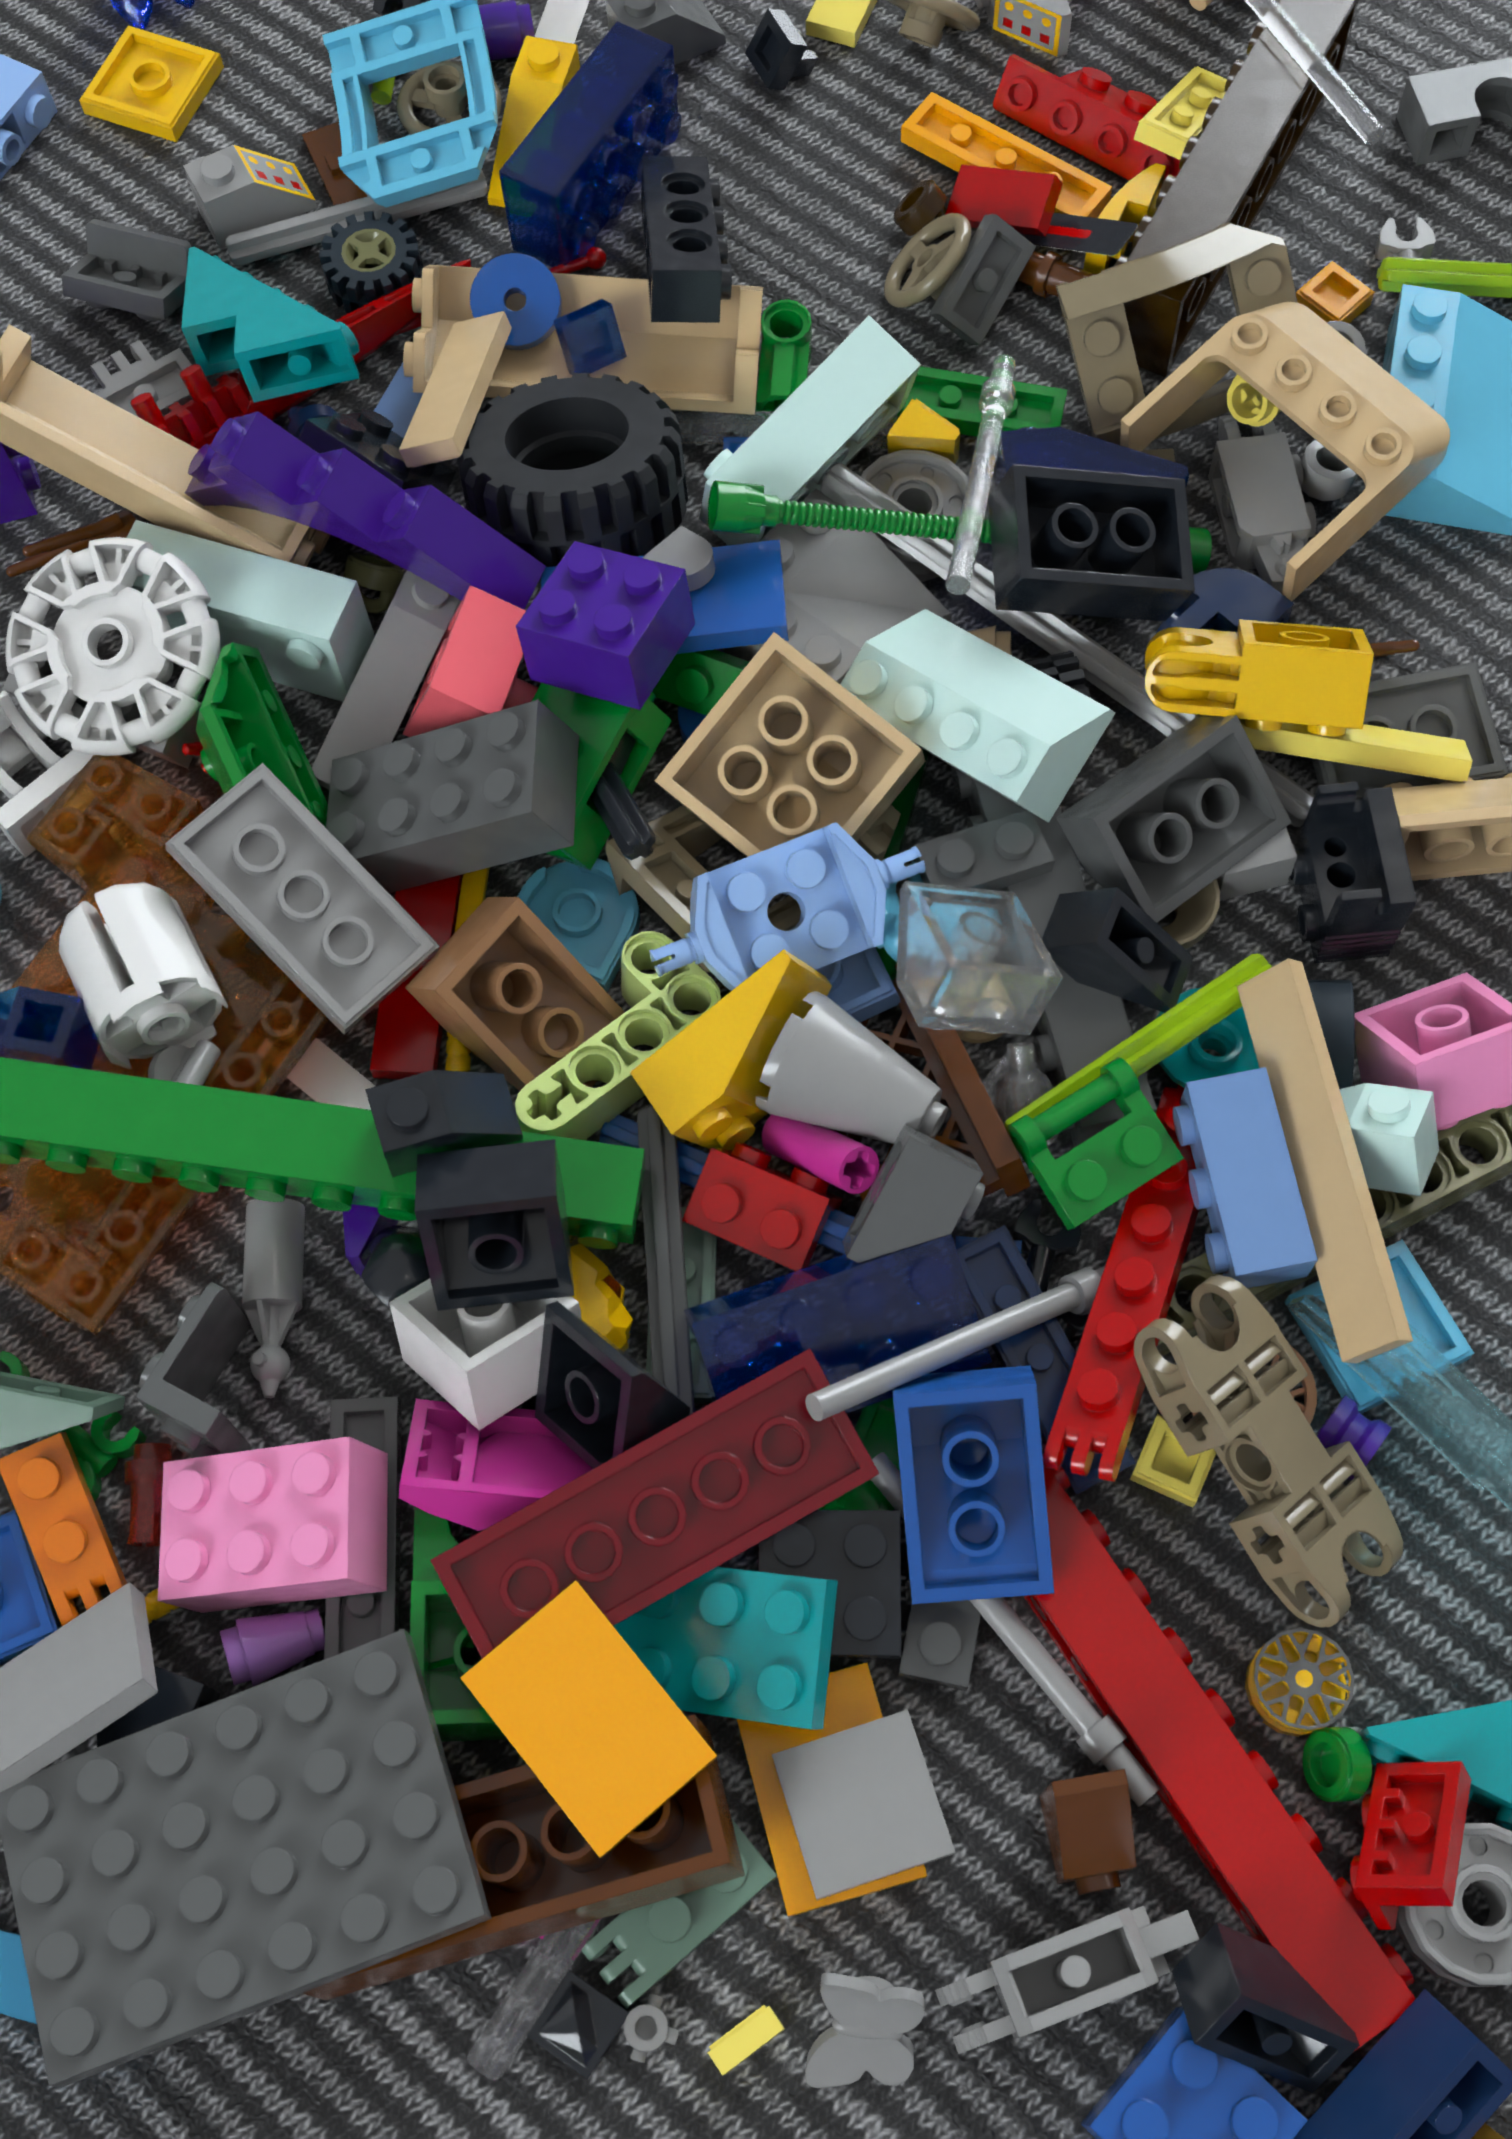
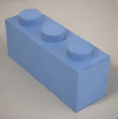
M1266 1067L1186 1082L1180 1106L1173 1107V1122L1179 1144L1181 1146L1190 1145L1196 1169L1189 1170L1188 1173L1189 1186L1196 1209L1206 1208L1212 1233L1205 1234V1249L1212 1273H1223V1276L1237 1280L1246 1288L1307 1277L1318 1259Z

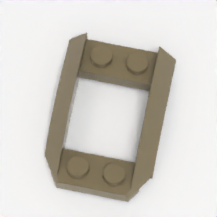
M1228 222L1218 225V228L1193 239L1102 270L1101 273L1070 283L1064 282L1055 285L1098 457L1120 450L1121 419L1145 398L1123 303L1170 288L1225 265L1237 316L1282 302L1298 303L1287 247L1283 238ZM1235 377L1212 386L1157 438L1187 429L1229 412L1227 392Z
M682 805L648 822L656 836V841L652 845L653 853L647 858L642 856L634 860L625 858L614 838L607 841L605 851L619 895L634 889L682 939H685L684 934L690 932V898L693 878L708 872L695 857L701 855L723 837ZM890 805L857 841L874 859L883 860L901 813ZM788 896L768 908L767 914L774 927L779 930L790 931L799 922L801 910L798 902L791 896ZM703 963L699 964L706 973L711 972Z

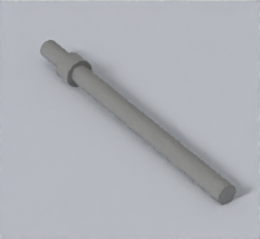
M1105 1266L1096 1270L1084 1267L1065 1275L1059 1280L1058 1286L808 1394L805 1400L806 1408L815 1421H822L1068 1311L1074 1314L1085 1312L1092 1307Z
M881 1452L872 1459L879 1475L873 1477L871 1481L896 1511H900V1516L904 1520L900 1471L886 1454ZM1003 1597L969 1600L1081 1736L1076 1743L1095 1765L1101 1761L1108 1771L1125 1769L1129 1796L1138 1807L1151 1798L1160 1787L1122 1742L1127 1738L1125 1733L1109 1714L1104 1718L1101 1717Z

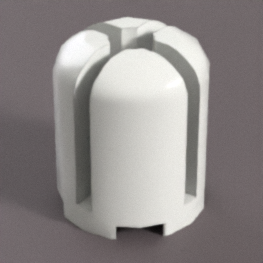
M145 882L113 885L94 894L106 924L102 922L97 909L87 901L81 902L67 914L60 933L59 954L101 1048L111 1063L127 1069H133L129 1059L150 1058L159 1050L173 1045L192 1048L195 1047L199 1040L210 1041L217 1035L213 1022L220 1014L222 1005L228 1009L227 1002L181 907L167 892Z

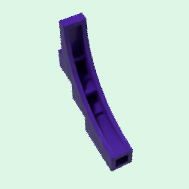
M258 411L234 419L229 418L216 433L213 442L210 445L205 444L199 449L188 469V474L193 476L185 494L203 506L226 505L253 509L326 532L412 572L460 601L471 585L521 609H525L546 567L434 486L426 485L404 490L345 448L317 453Z

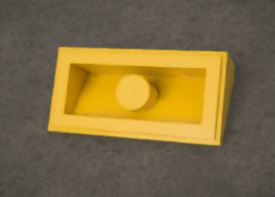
M917 398L916 400L911 399L887 434L888 454L902 449L927 450L946 457L955 464L959 458L960 429Z

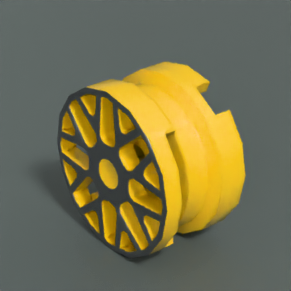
M1297 1628L1280 1632L1256 1651L1247 1667L1245 1689L1249 1704L1255 1708L1263 1719L1262 1723L1278 1733L1299 1737L1329 1726L1344 1714L1353 1698L1355 1678L1349 1658L1337 1642L1319 1631ZM1344 1672H1347L1348 1675V1686L1345 1680Z

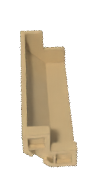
M428 265L422 269V278L414 277L412 309L414 313H421V328L414 332L413 342H405L403 354L404 376L413 377V392H424L453 323L474 318L470 306V291L474 278L481 268ZM552 273L558 284L562 301L561 315L555 330L544 342L533 348L525 350L504 348L485 394V397L495 398L499 395L504 398L510 395L511 388L524 383L528 386L541 383V378L557 375V379L571 378L573 373H589L590 377L602 378L603 374L618 376L626 384L630 381H635L644 385L650 393L655 392L672 410L755 415L763 287L732 285L731 299L721 300L720 323L651 322L647 279ZM520 293L511 294L507 298L506 307L512 311L521 310L526 304V297Z
M10 324L0 338L1 443L160 527L305 567L309 564L314 552L321 554L330 538V534L253 509L226 505L203 506L186 495L185 491L193 476L188 474V469L199 449L32 361L31 336Z

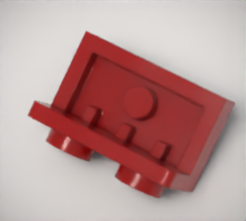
M736 1141L733 1150L711 1148L682 1221L796 1272H806L830 1212L834 1211V1209L839 1210L843 1199L827 1192L830 1183L799 1167H794L791 1176L769 1167L772 1156L750 1145Z

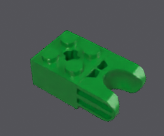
M414 1507L410 1635L441 1742L508 1740L460 1678L473 1667V1665L467 1664L468 1660L478 1661V1650L430 1561L458 1545V1542L452 1535V1521L434 1516Z

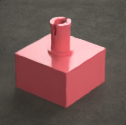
M469 586L434 654L403 735L407 737L416 736L532 701L539 687L517 678V669L523 656V651L516 625L526 610L481 589Z

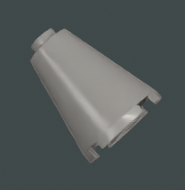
M817 991L808 993L803 1001L813 1005V1007L804 1019L792 1013L772 1047L759 1081L771 1088L768 1097L756 1096L755 1104L758 1108L771 1115L891 1144L895 1143L904 1124L934 1139L948 1111L947 1106L939 1103L942 1089L828 996Z

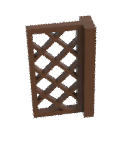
M917 958L912 962L905 960L895 965L899 977L891 981L901 1001L898 1003L902 1012L893 1035L871 1029L868 1030L898 1054L903 1052L925 1058L927 1063L922 1074L932 1082L935 1079L938 1087L942 1089L939 1103L947 1106L952 1113L942 1137L936 1135L934 1139L976 1160L983 1172V1176L979 1181L985 1184L983 1197L1002 1188L1006 1196L1009 1197L1031 1187L1021 1158L920 959ZM869 1019L860 1023L866 1027ZM909 1030H911L916 1041L906 1039ZM959 1129L966 1143L955 1140ZM834 1130V1131H836V1132H838V1133H841V1134L847 1136V1134H846L845 1132H841V1131ZM848 1134L847 1136L858 1142L862 1139V1136ZM891 1144V1145H890V1148H889V1150H888V1152H887V1155H886V1157H885V1159H884V1161H883V1164H884V1162H885V1160H886V1158H887V1156H888V1154H889V1152H890V1150H891V1148L893 1147L894 1144ZM871 1186L864 1192L859 1193L862 1201L866 1198Z

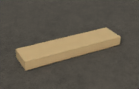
M504 311L453 323L399 448L407 468L419 467L461 456L512 329Z

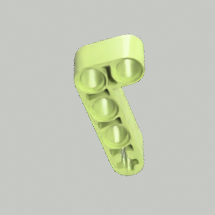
M655 931L640 932L631 936L625 942L621 953V992L631 1008L521 1089L515 1101V1112L521 1131L586 1140L601 1129L605 1122L609 1123L617 1115L645 1096L630 1072L721 1000L720 989L715 981L695 961L665 973L661 977L657 973L646 974L640 972L648 969L655 970V965L671 960L672 956L670 955L652 962L649 950H655L674 941L663 933ZM695 1010L699 1011L701 1014L687 1015L682 1013L681 1011ZM645 1044L652 1046L654 1049L640 1051L632 1047ZM598 1080L605 1082L606 1085L592 1088L585 1086L583 1083Z

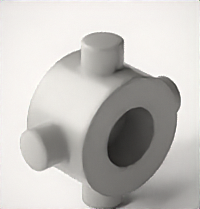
M649 1994L647 2004L639 2005L632 2009L621 2027L624 2029L627 2042L633 2047L631 2059L634 2061L645 2063L648 2052L659 2049L665 2042L675 2045L677 2042L679 2030L670 2027L667 2015L660 2009L663 1998L659 1995Z

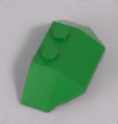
M231 642L221 649L199 709L196 733L203 746V749L200 751V757L206 771L215 781L219 782L225 794L263 763L326 828L327 801L259 649Z

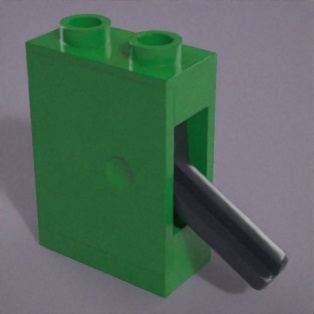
M541 683L532 701L539 700L579 735L574 846L547 852L546 854L591 870L610 834L627 859L634 860L639 856L647 858L653 853L652 845L656 841V836L632 797L634 789L672 721L653 703L656 698L653 692L641 710L544 683Z

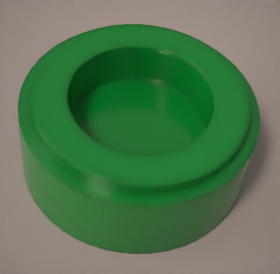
M1325 1727L1313 1731L1308 1737L1303 1750L1302 1765L1306 1781L1313 1793L1326 1802L1355 1801L1361 1798L1367 1791L1372 1776L1371 1756L1363 1738L1355 1730L1348 1727Z

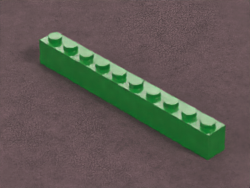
M0 1057V1163L18 1164L21 1157L46 1160L45 1164L48 1167L72 1174H83L86 1172L87 1166L110 1169L115 1177L135 1183H150L153 1176L178 1179V1184L182 1187L199 1192L214 1193L219 1190V1185L243 1188L246 1195L262 1201L282 1202L285 1200L286 1195L312 1198L311 1203L326 1210L350 1211L352 1204L376 1207L378 1208V1213L387 1218L401 1221L416 1220V1171L392 1178L372 1111L369 1109ZM523 1131V1139L508 1143L516 1144L555 1139L565 1194L568 1233L572 1236H578L577 1241L580 1244L597 1249L617 1248L618 1242L633 1244L645 1173V1149Z

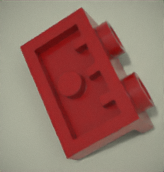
M1462 1761L1376 1764L1371 1794H1366L1362 1801L1364 1836L1360 1855H1355L1351 1862L1350 1880L1355 1898L1359 1902H1363L1378 1930H1395L1399 1906L1453 1907L1471 1786V1778Z

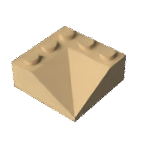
M773 632L654 781L686 809L748 857L835 822L857 842L887 810L926 761L923 751L919 746Z

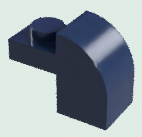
M1232 568L1209 569L1193 575L1195 591L1160 625L1156 634L1163 629L1171 627L1237 632L1239 619L1288 623L1294 603L1254 574Z

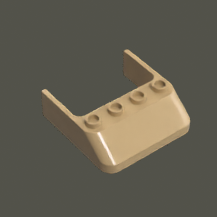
M1282 302L1232 318L1121 419L1120 456L1129 463L1232 369L1358 474L1365 483L1364 491L1287 562L1282 595L1293 601L1443 461L1450 441V429L1446 420L1311 309L1297 302Z

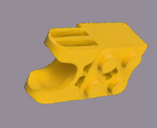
M1239 619L1237 632L1171 627L1159 631L1147 644L1145 651V690L1155 706L1168 712L1222 717L1237 715L1238 719H1245L1244 726L1263 731L1281 730L1282 723L1308 725L1307 731L1313 734L1343 736L1345 735L1346 728L1363 729L1374 653L1363 629Z

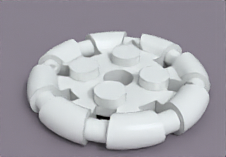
M121 537L90 540L88 543L89 547L75 553L69 549L63 551L42 566L23 589L28 594L19 613L12 611L6 636L5 657L7 671L14 674L17 681L18 689L15 690L14 694L20 706L30 720L52 740L64 738L70 741L71 747L75 751L101 756H121L135 753L137 745L150 740L158 745L179 731L195 715L202 704L197 699L206 681H210L220 655V631L217 619L210 618L207 604L211 601L208 592L197 575L181 559L170 552L161 555L153 551V546L149 542ZM96 572L99 582L83 587L85 584L84 576ZM146 574L150 578L143 592L141 593L132 588L136 578ZM51 605L64 610L56 623L54 631L41 625ZM175 612H183L186 624L171 629L166 616ZM119 630L123 639L120 651L111 659L101 660L97 653V645L100 638L108 631ZM45 661H48L53 674L42 678L39 669L45 665ZM173 663L184 667L175 687L171 688L165 685V683L171 678ZM77 697L87 703L80 719L74 717L71 710ZM137 703L141 717L126 722L121 707Z

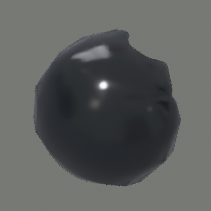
M401 1225L387 1227L377 1233L362 1254V1258L365 1260L370 1256L362 1271L363 1281L374 1295L389 1308L390 1301L430 1278L419 1228Z

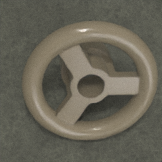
M887 0L906 11L899 35L929 48L938 49L943 36L942 30L944 25L966 32L975 31L980 26L979 16L971 9L954 0Z
M443 61L426 66L414 73L405 82L398 96L397 113L400 122L410 135L431 129L415 117L413 106L435 110L438 116L445 118L446 124L462 119L461 114L465 110V103L468 102L462 62ZM494 80L497 116L499 117L502 97L499 87Z
M949 213L936 218L919 230L902 248L893 261L884 283V295L890 305L897 308H906L923 301L929 296L937 301L948 279L962 261L971 240V224L964 215ZM949 231H955V233L941 241L939 244L929 245L932 241H934L942 234ZM913 263V271L911 272L904 286L900 290L901 282L904 278V275L906 274L910 265Z

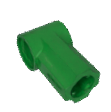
M789 299L778 300L770 304L763 311L761 317V353L756 413L767 419L808 378L812 345V321L807 308L798 301Z

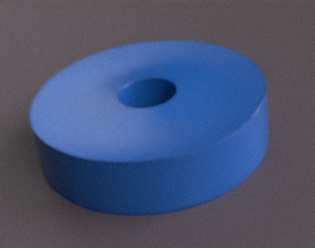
M509 253L493 258L479 270L470 291V306L474 318L501 311L505 312L512 327L504 347L506 349L525 350L541 344L553 333L560 319L562 301L558 284L551 271L542 262L529 255ZM514 293H520L526 297L525 306L518 311H512L506 307L507 298Z

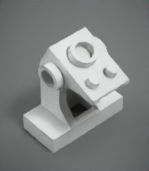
M3 690L0 693V790L10 800L0 807V828L11 844L26 858L119 782L104 756L86 754L75 750L70 751L62 758L56 755L42 741L47 735L30 720L23 709L17 710L8 693ZM36 758L47 771L23 788L11 776Z

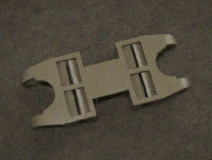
M1210 1276L1193 1290L1191 1296V1309L1196 1318L1193 1325L1197 1335L1191 1337L1185 1328L1175 1321L1165 1318L1155 1319L1137 1334L1134 1341V1356L1153 1402L1187 1457L1214 1449L1249 1505L1229 1525L1264 1581L1296 1617L1310 1625L1331 1627L1347 1614L1351 1606L1350 1593L1346 1587L1349 1579L1344 1570L1342 1557L1344 1556L1349 1564L1361 1573L1369 1576H1383L1399 1562L1403 1555V1540L1400 1530L1384 1495L1351 1442L1346 1441L1325 1449L1289 1392L1307 1377L1308 1373L1275 1320L1242 1283L1227 1276ZM1211 1293L1221 1296L1228 1302L1234 1314V1321H1229L1216 1306ZM1155 1338L1160 1339L1167 1345L1176 1365L1165 1360L1158 1352ZM1277 1354L1279 1355L1280 1359L1271 1367L1265 1365ZM1190 1412L1197 1413L1188 1422H1183V1418ZM1353 1474L1354 1479L1345 1486L1343 1482ZM1359 1532L1366 1533L1375 1539L1382 1550L1383 1557L1373 1554L1366 1547ZM1267 1533L1269 1537L1259 1544L1258 1540ZM1305 1581H1309L1324 1598L1329 1608L1313 1600L1305 1587Z

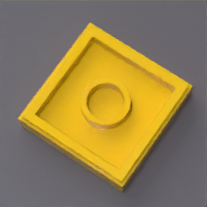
M128 25L79 101L86 115L177 143L220 75L224 65L218 52Z

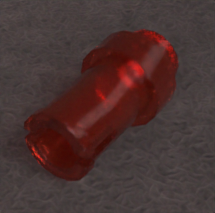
M136 1444L134 1445L133 1460L126 1461L124 1464V1484L131 1485L128 1546L140 1547L142 1543H146V1547H160L163 1462L175 1461L171 1459L172 1445Z

